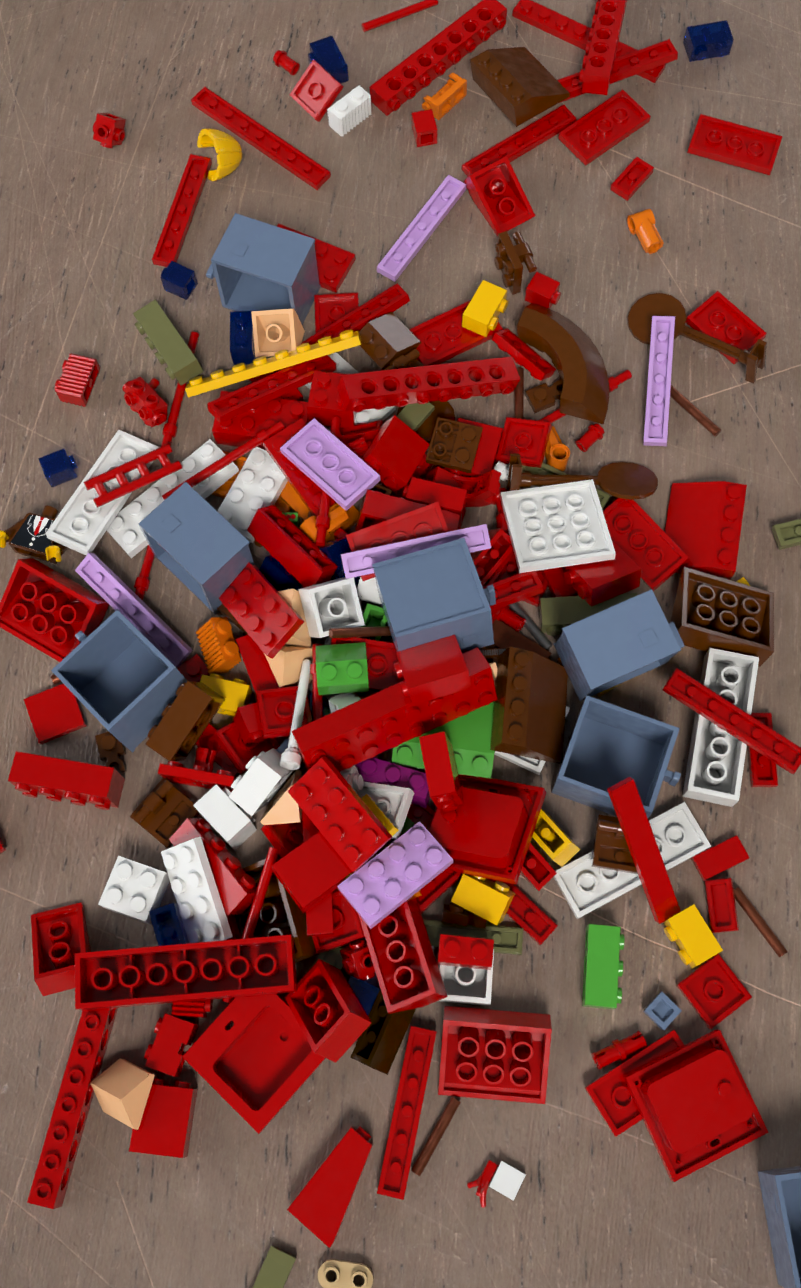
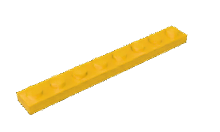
M346 330L341 332L339 337L331 339V336L324 337L313 345H309V343L301 344L294 351L281 350L275 353L274 357L268 359L266 356L254 359L253 363L245 365V363L236 364L229 371L224 372L223 369L212 372L211 376L202 378V376L194 377L189 380L190 383L187 384L185 391L188 397H192L361 345V337L359 331Z

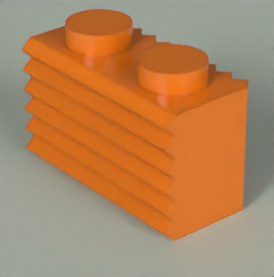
M211 617L195 632L199 639V646L202 648V655L205 656L203 659L206 660V668L209 669L208 672L210 674L227 673L242 661L238 645L231 630V624L227 617Z

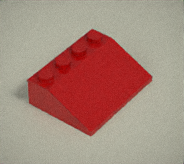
M726 481L672 483L664 532L690 559L676 573H682V569L686 567L731 580L736 572L747 485Z
M34 558L18 559L0 601V628L61 662L81 643L75 637L79 631H82L88 637L100 626L109 604L101 596Z
M444 1006L438 1095L545 1104L552 1033L550 1015Z

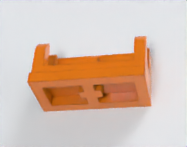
M455 73L449 75L451 79L432 97L426 95L423 98L426 102L422 103V109H432L434 118L438 121L467 95V80L462 79Z

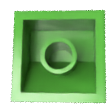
M365 642L316 646V675L319 695L369 692Z

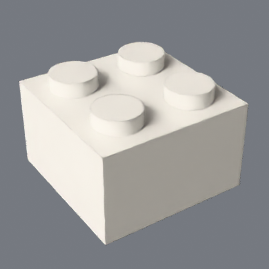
M342 577L298 589L310 637L322 638L329 636L330 628H353L365 625L354 577L348 579Z
M274 748L266 753L262 751L257 757L254 756L245 767L248 771L243 776L240 775L233 782L231 788L234 790L228 797L253 816L268 805L294 770L284 769L280 766L281 754Z
M216 784L193 806L235 851L257 830L253 825L256 820L243 808L237 807L238 804L228 797L231 792L226 787L221 790Z
M118 856L98 905L152 925L170 882L169 876L164 871Z
M493 961L491 970L440 965L439 971L448 996L439 1000L440 1002L490 1006Z

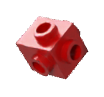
M97 113L96 121L93 125V140L101 142L100 145L106 148L122 145V141L125 138L124 127L126 119L110 113Z
M364 939L353 941L348 947L340 950L343 958L342 964L348 975L360 980H367L375 976V968L367 942Z

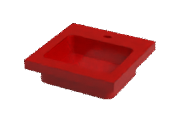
M458 774L464 804L458 805V808L452 811H443L437 808L429 828L431 835L453 859L454 863L445 870L517 885L546 796L545 788Z
M278 994L235 997L182 1056L258 1134L265 1129L326 1059L313 1052L289 1005ZM233 1021L234 1025L228 1030L227 1026Z
M718 1029L623 1076L670 1180L673 1182L769 1133L728 1045ZM716 1139V1142L710 1145V1142Z

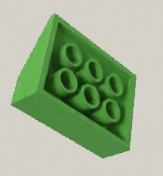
M495 701L421 735L425 736L445 731L453 746L458 774L491 779L495 751L490 750ZM419 737L394 747L391 763L404 767L425 769Z

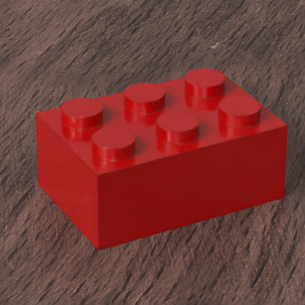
M321 959L298 982L297 992H290L285 997L313 1052L335 1063L372 1023L341 970Z

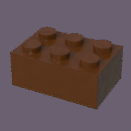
M187 681L182 683L176 691L177 697L174 702L168 704L161 715L163 718L160 723L154 725L147 735L149 739L146 745L169 762L184 761L225 701V698L202 682Z

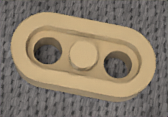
M329 1259L320 1266L318 1271V1281L323 1288H371L374 1281L372 1270L362 1263ZM329 1270H333L337 1274V1278L334 1281H330L327 1278ZM356 1275L364 1277L365 1281L362 1285H357L354 1282Z

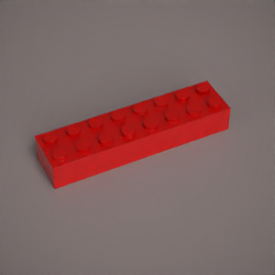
M477 647L462 654L469 670L472 688L412 706L410 697H404L399 682L293 730V737L307 771L321 757L326 756L335 768L341 772L498 700L491 666Z
M292 935L75 953L76 1010H95L297 992L294 937Z

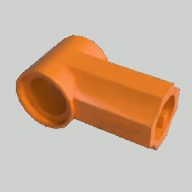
M651 209L627 217L628 228L631 234L637 235L645 253L653 254L663 247L664 242L655 227V217Z
M552 426L545 451L546 464L563 472L569 460L570 450L562 443L555 427Z
M338 503L329 509V518L331 520L330 528L326 532V540L332 532L349 521L346 510ZM316 515L306 519L299 527L302 533L314 544L317 534V528L315 527Z

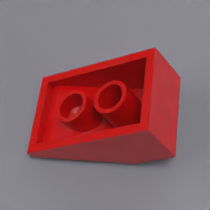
M507 156L469 175L464 180L473 202L497 236L499 233L509 231L535 217L533 209Z
M82 902L31 915L34 980L43 996L74 989L75 953L91 952Z

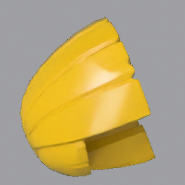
M209 128L200 131L197 140L198 148L215 147L218 154V167L208 172V179L210 181L223 179L239 166L242 160L241 146L234 137L223 131Z

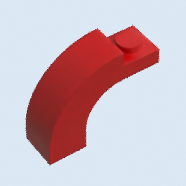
M436 467L427 473L425 480L467 490L466 507H483L490 505L493 496L498 492L501 472L493 469L479 477H463Z

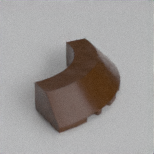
M534 303L524 307L517 324L518 338L542 353L545 352L552 359V363L563 382V390L560 396V413L604 425L609 404V381L603 359L594 343L581 328L563 315Z

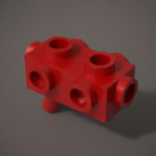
M138 377L124 384L122 388L125 392L124 399L131 410L137 412L146 425L151 427L160 425L167 421L168 404L155 391L160 383L157 379L153 378L147 384L141 377Z

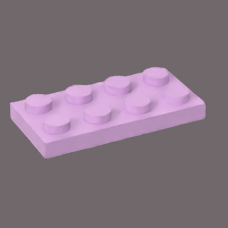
M315 418L280 448L281 453L346 511L366 494L367 489L371 490L381 481L380 475Z
M419 821L337 887L369 928L372 929L454 862L452 857Z

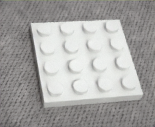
M593 479L500 493L519 573L615 559V549Z

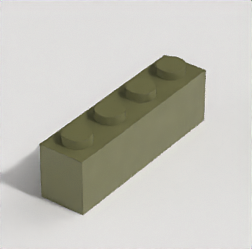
M156 300L133 313L137 320L134 325L141 335H147L144 339L151 350L154 348L157 350L154 354L160 364L166 363L168 367L165 368V371L171 380L176 378L182 386L190 379L204 372L198 360Z
M637 593L621 594L592 607L579 596L540 598L538 606L540 630L542 633H547L550 636L559 635L563 632L562 628L637 596Z

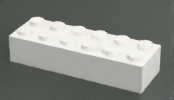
M709 648L704 656L700 683L751 715L759 657ZM695 712L682 797L733 807L740 797L747 745L697 712Z

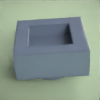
M660 992L643 1012L663 1031L682 1010L663 992Z

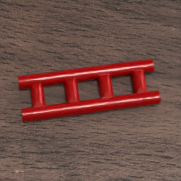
M167 444L83 483L87 491L95 488L99 497L93 499L98 508L181 470L182 465L179 460L174 463L170 462L167 454L172 453V449ZM159 459L163 468L150 473L145 464ZM137 468L142 477L129 483L125 473ZM116 478L121 487L107 492L103 483Z

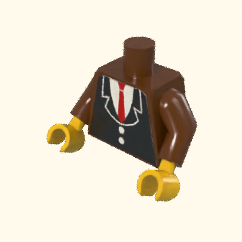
M46 505L41 516L28 513L12 527L5 531L0 530V547L5 548L6 542H9L8 544L15 553L53 564L61 562V556L68 547L52 541L46 536L47 530L55 521L58 510Z

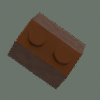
M393 312L369 321L359 331L361 337V345L359 346L382 370L390 366V362L400 355H406L422 343Z

